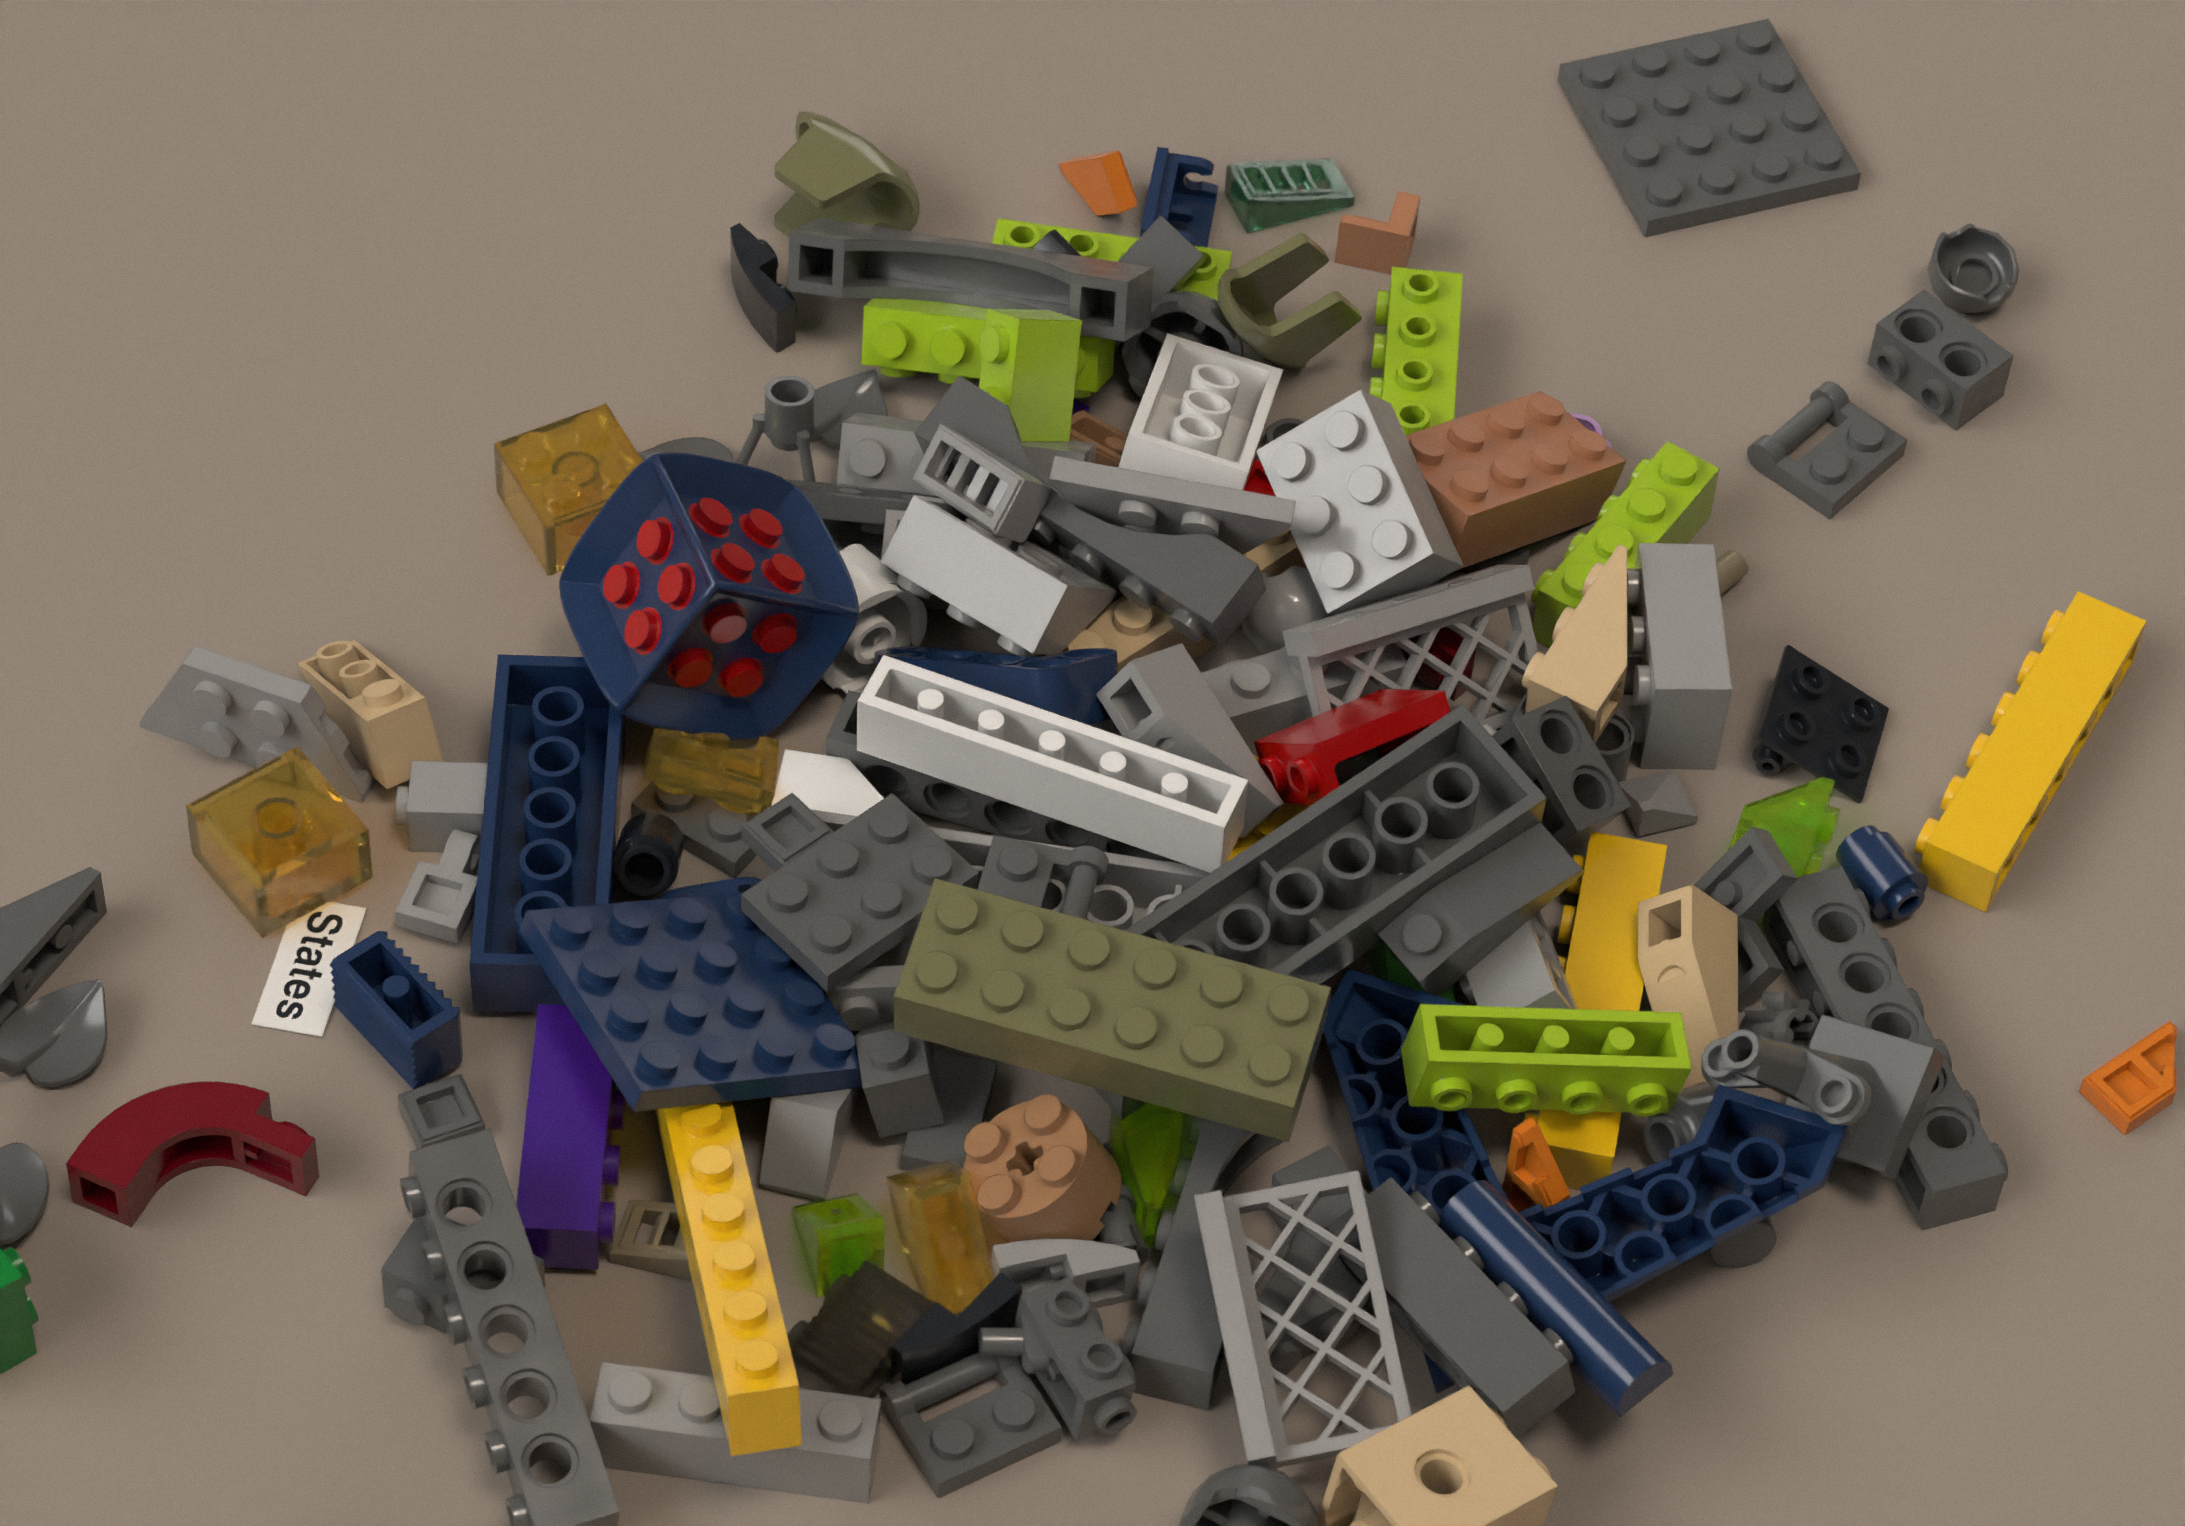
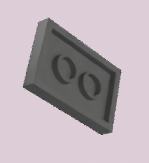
M892 793L742 893L741 911L828 992L916 932L935 878L977 890L979 872Z

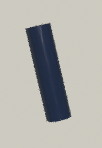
M1478 1180L1470 1183L1449 1200L1439 1216L1440 1224L1438 1226L1452 1241L1461 1236L1474 1248L1484 1264L1482 1272L1496 1286L1501 1282H1506L1516 1291L1528 1309L1529 1315L1526 1318L1540 1332L1550 1328L1563 1340L1574 1358V1361L1569 1366L1620 1418L1673 1375L1672 1365L1489 1182Z

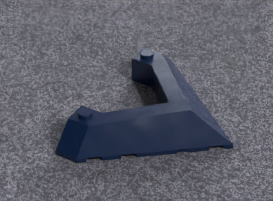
M1347 968L1328 1007L1323 1032L1373 1191L1391 1177L1408 1195H1411L1414 1191L1422 1194L1435 1209L1438 1216H1440L1446 1204L1457 1192L1470 1183L1485 1180L1509 1202L1490 1165L1489 1157L1473 1123L1464 1108L1455 1111H1442L1435 1107L1409 1106L1401 1048L1419 1005L1464 1004ZM1719 1084L1695 1139L1669 1150V1158L1635 1172H1632L1630 1167L1579 1187L1581 1194L1545 1209H1543L1540 1203L1519 1213L1610 1302L1824 1188L1847 1135L1848 1125L1831 1124L1817 1114ZM1423 1351L1436 1394L1455 1385Z

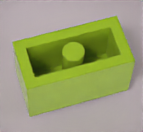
M987 309L985 328L980 337L982 361L979 388L1009 407L1022 442H1069L1082 320L1051 310Z

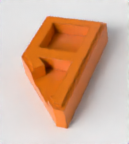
M1111 151L1078 156L1059 163L1063 175L1096 216L1122 213L1137 207L1138 201L1121 152Z
M2168 1021L2083 1078L2079 1092L2124 1135L2142 1125L2173 1102L2177 1084V1069H2175L2177 1027L2171 1021Z
M1529 1117L1513 1128L1502 1188L1510 1204L1518 1212L1540 1203L1543 1209L1570 1198L1568 1187L1542 1131L1532 1117Z

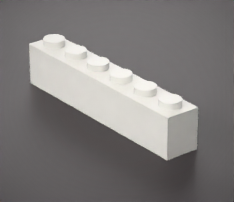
M883 655L857 701V751L1211 873L1225 864L1243 830L1248 788L1247 779Z

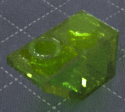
M1821 777L1744 805L1729 849L1752 826L1769 831L1797 877L1820 872L1824 856L1814 853L1818 843L1830 845L1840 813V809L1829 806L1835 780Z

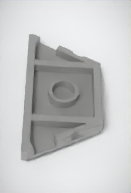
M1058 456L1054 457L1049 478L1050 483L1078 509L1106 523L1144 533L1183 535L1208 532L1242 555L1289 529L1296 506V500Z
M197 646L192 648L178 670L174 672L139 721L141 728L202 748L213 756L220 758L229 757L261 768L264 772L274 777H287L361 803L364 802L374 785L373 777L368 770H353L343 756L350 742L340 727L329 718L326 713L325 704L312 685Z

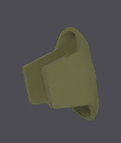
M800 111L795 126L797 141L774 166L775 178L795 191L793 196L775 214V228L790 237V231L818 218L911 231L918 221L920 203L918 192L907 171L879 151L867 139L850 131L829 117Z
M1305 233L1292 237L1240 267L1225 270L1218 283V304L1230 326L1256 353L1264 359L1271 361L1277 367L1305 368L1311 358L1362 320L1357 307L1338 291H1334L1280 322L1277 321L1274 313L1277 301L1329 262L1325 251Z

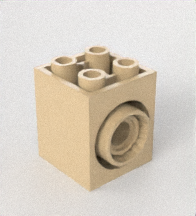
M1469 1385L1338 1453L1318 1513L1319 1526H1543L1558 1485L1551 1478L1544 1463L1538 1458L1531 1456L1508 1430L1499 1412L1487 1406Z

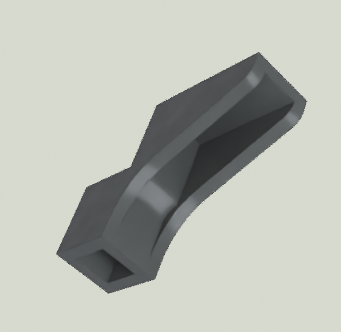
M1327 1145L1273 1173L1271 1188L1347 1173L1350 1170L1330 1145ZM1363 1188L1364 1197H1366L1369 1194ZM1349 1193L1319 1198L1306 1218L1328 1231L1327 1226L1352 1208ZM1303 1202L1288 1204L1287 1206L1297 1211ZM1268 1208L1269 1214L1283 1231L1289 1221ZM1299 1228L1288 1243L1289 1250L1283 1260L1306 1275L1311 1276L1330 1247ZM1337 1257L1320 1282L1351 1303L1362 1288L1339 1257ZM1275 1270L1260 1294L1258 1301L1283 1317L1303 1286ZM1313 1293L1293 1321V1324L1324 1343L1344 1315V1312ZM1262 1318L1265 1338L1267 1340L1276 1326ZM1355 1319L1353 1320L1335 1348L1345 1344L1354 1336L1357 1330L1360 1329V1322ZM1285 1333L1269 1356L1271 1367L1286 1375L1298 1365L1300 1360L1315 1353V1351Z

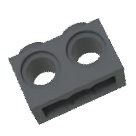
M1923 290L1876 324L1868 365L1875 369L1885 380L1892 382L1919 402L1929 413L1936 415L1957 431L2003 397L2014 355L1926 290Z
M1567 695L1513 719L1492 735L1497 743L1547 797L1542 825L1563 848L1589 836L1591 831L1597 832L1631 807L1618 780L1612 774Z

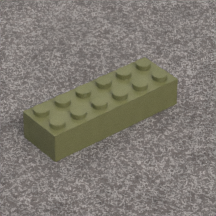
M935 878L893 996L894 1032L1290 1142L1325 1028L1331 987Z

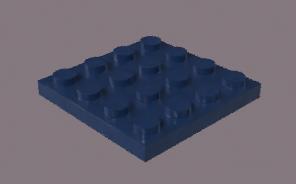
M744 892L526 910L519 932L634 1112L863 1087L855 1037L819 984L741 911V894Z

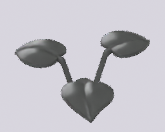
M872 369L840 379L815 390L809 381L797 376H782L771 380L765 387V414L758 413L753 415L752 429L734 463L747 465L762 433H765L774 447L784 451L799 450L804 481L816 482L810 442L813 443L820 439L828 447L840 450L842 422L855 413L888 416L876 370ZM703 437L671 440L637 453L625 452V465L629 473L651 455L666 452L690 453L733 462V455L726 446L713 439ZM836 520L835 527L828 528L839 551L852 544H861L877 558L882 559L883 534L862 531L860 529L861 522Z
M91 980L64 987L42 996L14 1012L0 1028V1071L11 1077H17L27 1070L30 1078L36 1084L47 1087L68 1084L88 1074L102 1058L107 1043L105 990L100 980ZM11 1143L0 1148V1246L18 1240L37 1223L49 1196L50 1184L45 1164L37 1152L24 1143Z

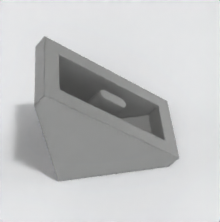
M859 1088L771 1097L759 1180L761 1188L825 1203Z

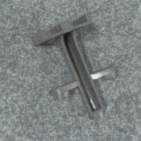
M1822 1014L1808 1048L1758 1036L1749 1030L1740 1029L1732 1032L1728 1037L1711 1042L1705 1048L1701 1059V1070L1704 1079L1714 1087H1718L1721 1084L1734 1089L1768 1088L1788 1097L1785 1105L1817 1114L1831 1124L1848 1125L1847 1135L1835 1161L1850 1165L1852 1162L1876 1170L1884 1177L1895 1180L1945 1056L1933 1047Z

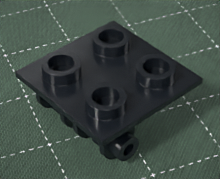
M1787 645L1784 648L1756 738L1759 742L1755 744L1752 752L1756 768L1763 774L1776 775L1781 769L1786 768L1793 762L1855 802L1861 803L1889 708L1795 648Z

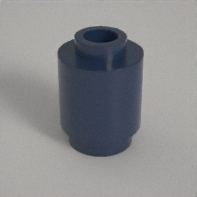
M1868 825L1852 832L1839 845L1836 851V860L1843 867L1853 888H1859L1864 893L1869 909L1877 919L1890 920L1894 918L1900 920L1912 915L1919 909L1925 899L1924 892L1928 885V878L1890 833L1880 832L1877 827Z

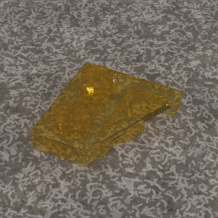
M654 728L646 751L643 779L653 781L660 789L672 794L685 795L690 792L716 800L720 806L732 812L749 813L753 811L762 813L771 807L775 795L779 740L760 736L755 750L727 748L730 739L726 734L708 732L691 734L681 730Z

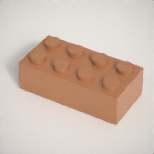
M1542 391L1405 435L1463 563V566L1459 569L1597 520L1603 504L1612 495L1626 463L1622 456L1607 445L1606 440L1600 434L1586 428L1564 409L1559 400L1546 395Z

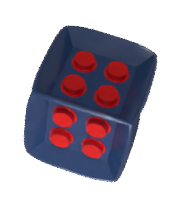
M666 452L653 454L627 475L572 549L559 580L563 610L574 638L597 686L617 711L634 721L648 726L731 741H748L763 738L788 719L842 651L859 617L857 593L845 562L819 512L810 499L797 486L781 476L762 469L690 453Z

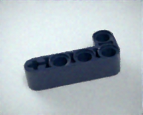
M922 646L892 647L881 649L874 653L875 669L883 655L1087 725L1111 719L1096 694L1118 673L1117 651L1114 649H1075L1045 657Z

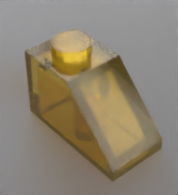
M947 1160L886 1177L899 1240L927 1310L935 1302H938L953 1314L959 1315L994 1280L971 1173L953 1161Z

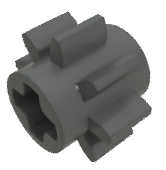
M1788 992L1763 993L1762 1006L1745 1007V1016L1740 1023L1739 1030L1746 1029L1758 1036L1808 1048L1819 1021L1815 1014L1808 1010L1810 1002L1807 999L1791 1000Z

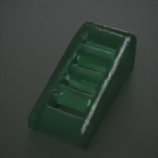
M1332 158L1248 161L1227 165L1224 194L1246 233L1354 206L1355 197ZM1325 179L1330 189H1321L1317 181ZM1305 184L1308 190H1300L1298 186Z

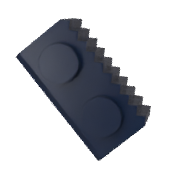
M387 931L373 933L332 960L330 966L333 970L330 973L333 976L331 982L334 984L332 990L335 992L333 998L336 1000L334 1006L412 1089L425 1086L462 1062L463 1046L460 1007H452V999L444 998L443 990H436L435 982L428 981L427 973H420L419 965L412 964L410 956H404L403 948H396L395 940L388 939Z

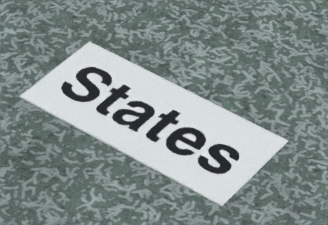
M297 896L251 1025L318 1037L323 1036L335 1002L333 998L335 992L332 990L334 984L331 982L333 976L330 973L333 968L330 966V963L336 956L354 946L367 908Z

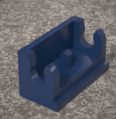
M1157 147L1140 237L1162 216L1193 246L1208 248L1218 197V185L1205 181H1192L1186 175L1189 173H1197L1202 176L1212 175L1214 164L1211 161L1197 156L1169 153V148Z

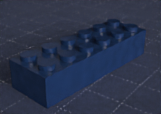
M498 654L470 953L473 1011L537 1013L538 1004L566 1005L519 932L526 910L614 903L616 879L614 856L619 837L627 717L617 711L605 698L597 686L584 657Z

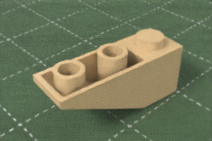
M1618 544L1605 565L1597 562L1592 567L1582 588V600L1576 609L1569 606L1565 608L1555 625L1552 634L1553 644L1546 654L1537 652L1532 657L1522 679V686L1528 689L1525 714L1567 695L1578 716L1584 722L1594 743H1596L1622 703L1626 679L1627 547Z
M356 640L350 642L336 641L326 644L317 650L316 656L298 663L301 674L307 683L313 686L325 704L327 714L340 727L350 742L348 746L363 769L368 770L371 776L386 789L410 780L412 761L444 762L426 697Z
M1691 884L1638 902V963L1651 1009L1655 1012H1681L1692 1067L1683 1088L1707 1082L1701 1070V1059L1705 1048L1711 1042L1728 1037L1732 1032L1738 1030V915Z

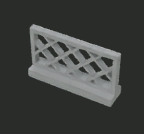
M1496 565L1282 631L1288 656L1299 657L1312 716L1314 717L1331 710V708H1336L1358 699L1368 679L1383 689L1409 690L1423 662L1445 676L1437 691H1445L1447 701H1449L1456 685H1459L1478 697L1471 714L1482 726L1488 723L1496 729L1507 725L1511 721L1518 705L1512 707L1496 695L1510 667L1524 676L1529 662L1538 652L1525 592L1535 588L1529 565ZM1508 608L1513 631L1504 649L1482 636V633L1494 611ZM1474 618L1470 627L1462 623V621ZM1446 626L1464 637L1450 666L1428 652L1439 629ZM1420 635L1416 644L1408 639ZM1392 643L1410 654L1396 683L1374 670L1385 645ZM1476 645L1498 659L1484 688L1462 674ZM1366 652L1362 661L1353 656ZM1339 660L1356 671L1342 700L1327 692L1321 665ZM1491 706L1498 710V712L1487 715ZM1376 747L1360 753L1358 757L1338 762L1334 768L1337 780L1360 773L1381 758L1378 756Z
M1359 1170L1227 1197L1222 1196L1221 1190L1194 1195L1247 1463L1261 1464L1278 1470L1280 1467L1335 1457L1343 1450L1390 1427L1385 1426L1369 1430L1348 1416L1368 1385L1394 1402L1398 1422L1411 1416ZM1349 1193L1353 1215L1338 1237L1306 1218L1319 1198ZM1303 1202L1297 1211L1287 1206L1288 1204ZM1269 1208L1288 1220L1289 1223L1268 1251L1244 1235L1240 1214ZM1299 1228L1330 1247L1311 1276L1306 1275L1279 1257ZM1356 1230L1361 1252L1348 1244ZM1248 1252L1262 1260L1253 1275ZM1339 1254L1344 1255L1363 1267L1366 1272L1367 1281L1352 1303L1320 1283ZM1272 1267L1303 1286L1283 1317L1260 1303L1257 1299L1256 1289ZM1313 1293L1344 1312V1315L1324 1343L1293 1324V1321ZM1370 1295L1375 1317L1361 1309ZM1262 1318L1276 1326L1267 1340L1265 1338ZM1354 1319L1379 1334L1381 1347L1366 1369L1334 1350ZM1285 1333L1317 1352L1297 1383L1271 1367L1269 1356ZM1326 1359L1359 1379L1339 1409H1336L1307 1390V1387ZM1384 1362L1390 1384L1375 1376ZM1275 1384L1289 1392L1281 1406H1279ZM1299 1399L1331 1419L1318 1440L1288 1446L1283 1422ZM1340 1426L1352 1432L1333 1437Z

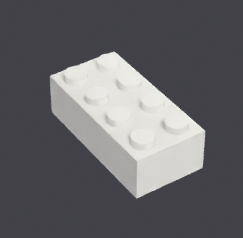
M1167 333L1128 433L1118 468L1244 491L1283 369Z

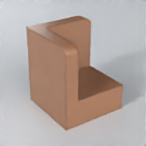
M1398 191L1388 222L1355 215H1343L1339 223L1335 263L1390 275L1392 267L1406 268L1416 237L1421 196Z

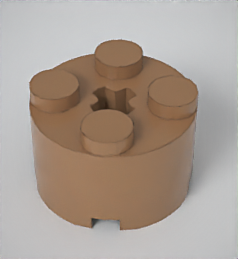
M1039 1095L1031 1101L1019 1103L1006 1109L990 1122H983L973 1127L964 1141V1149L967 1153L963 1169L966 1193L971 1202L1007 1243L1036 1239L1091 1241L1105 1226L1100 1219L1107 1210L1110 1201L1115 1207L1121 1194V1175L1118 1165L1078 1114L1054 1095Z

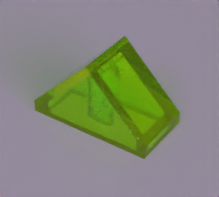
M858 1193L792 1206L794 1223L817 1298L884 1284L885 1227L883 1216Z

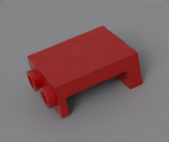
M1377 690L1253 741L1259 758L1257 762L1284 803L1313 805L1339 787L1334 770L1338 762L1376 747L1378 756L1383 758L1450 713L1451 710L1445 691Z

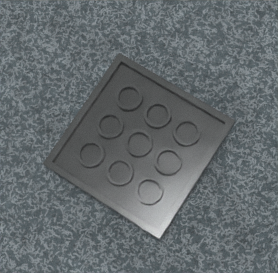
M1769 19L1560 64L1558 82L1645 237L1858 189L1861 172Z

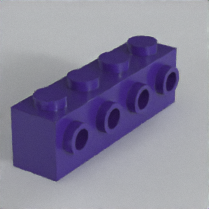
M538 1004L516 1206L532 1253L544 1259V1267L599 1270L601 1243H613L615 1236L616 1202H606L605 1198L607 1186H619L621 1145H611L612 1130L625 1129L627 1100L622 1092L616 1089L617 1084L566 1005Z

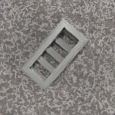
M943 424L939 425L912 478L913 481L996 536L1020 543L1024 542L1029 536L1051 493L1050 487L1032 475ZM956 451H959L962 454L946 483L942 481V478ZM977 464H979L980 466L973 480L971 481L966 493L964 494L963 491L975 467L977 466ZM997 478H1000V481L997 484L987 506H985L984 503L989 493L991 492Z

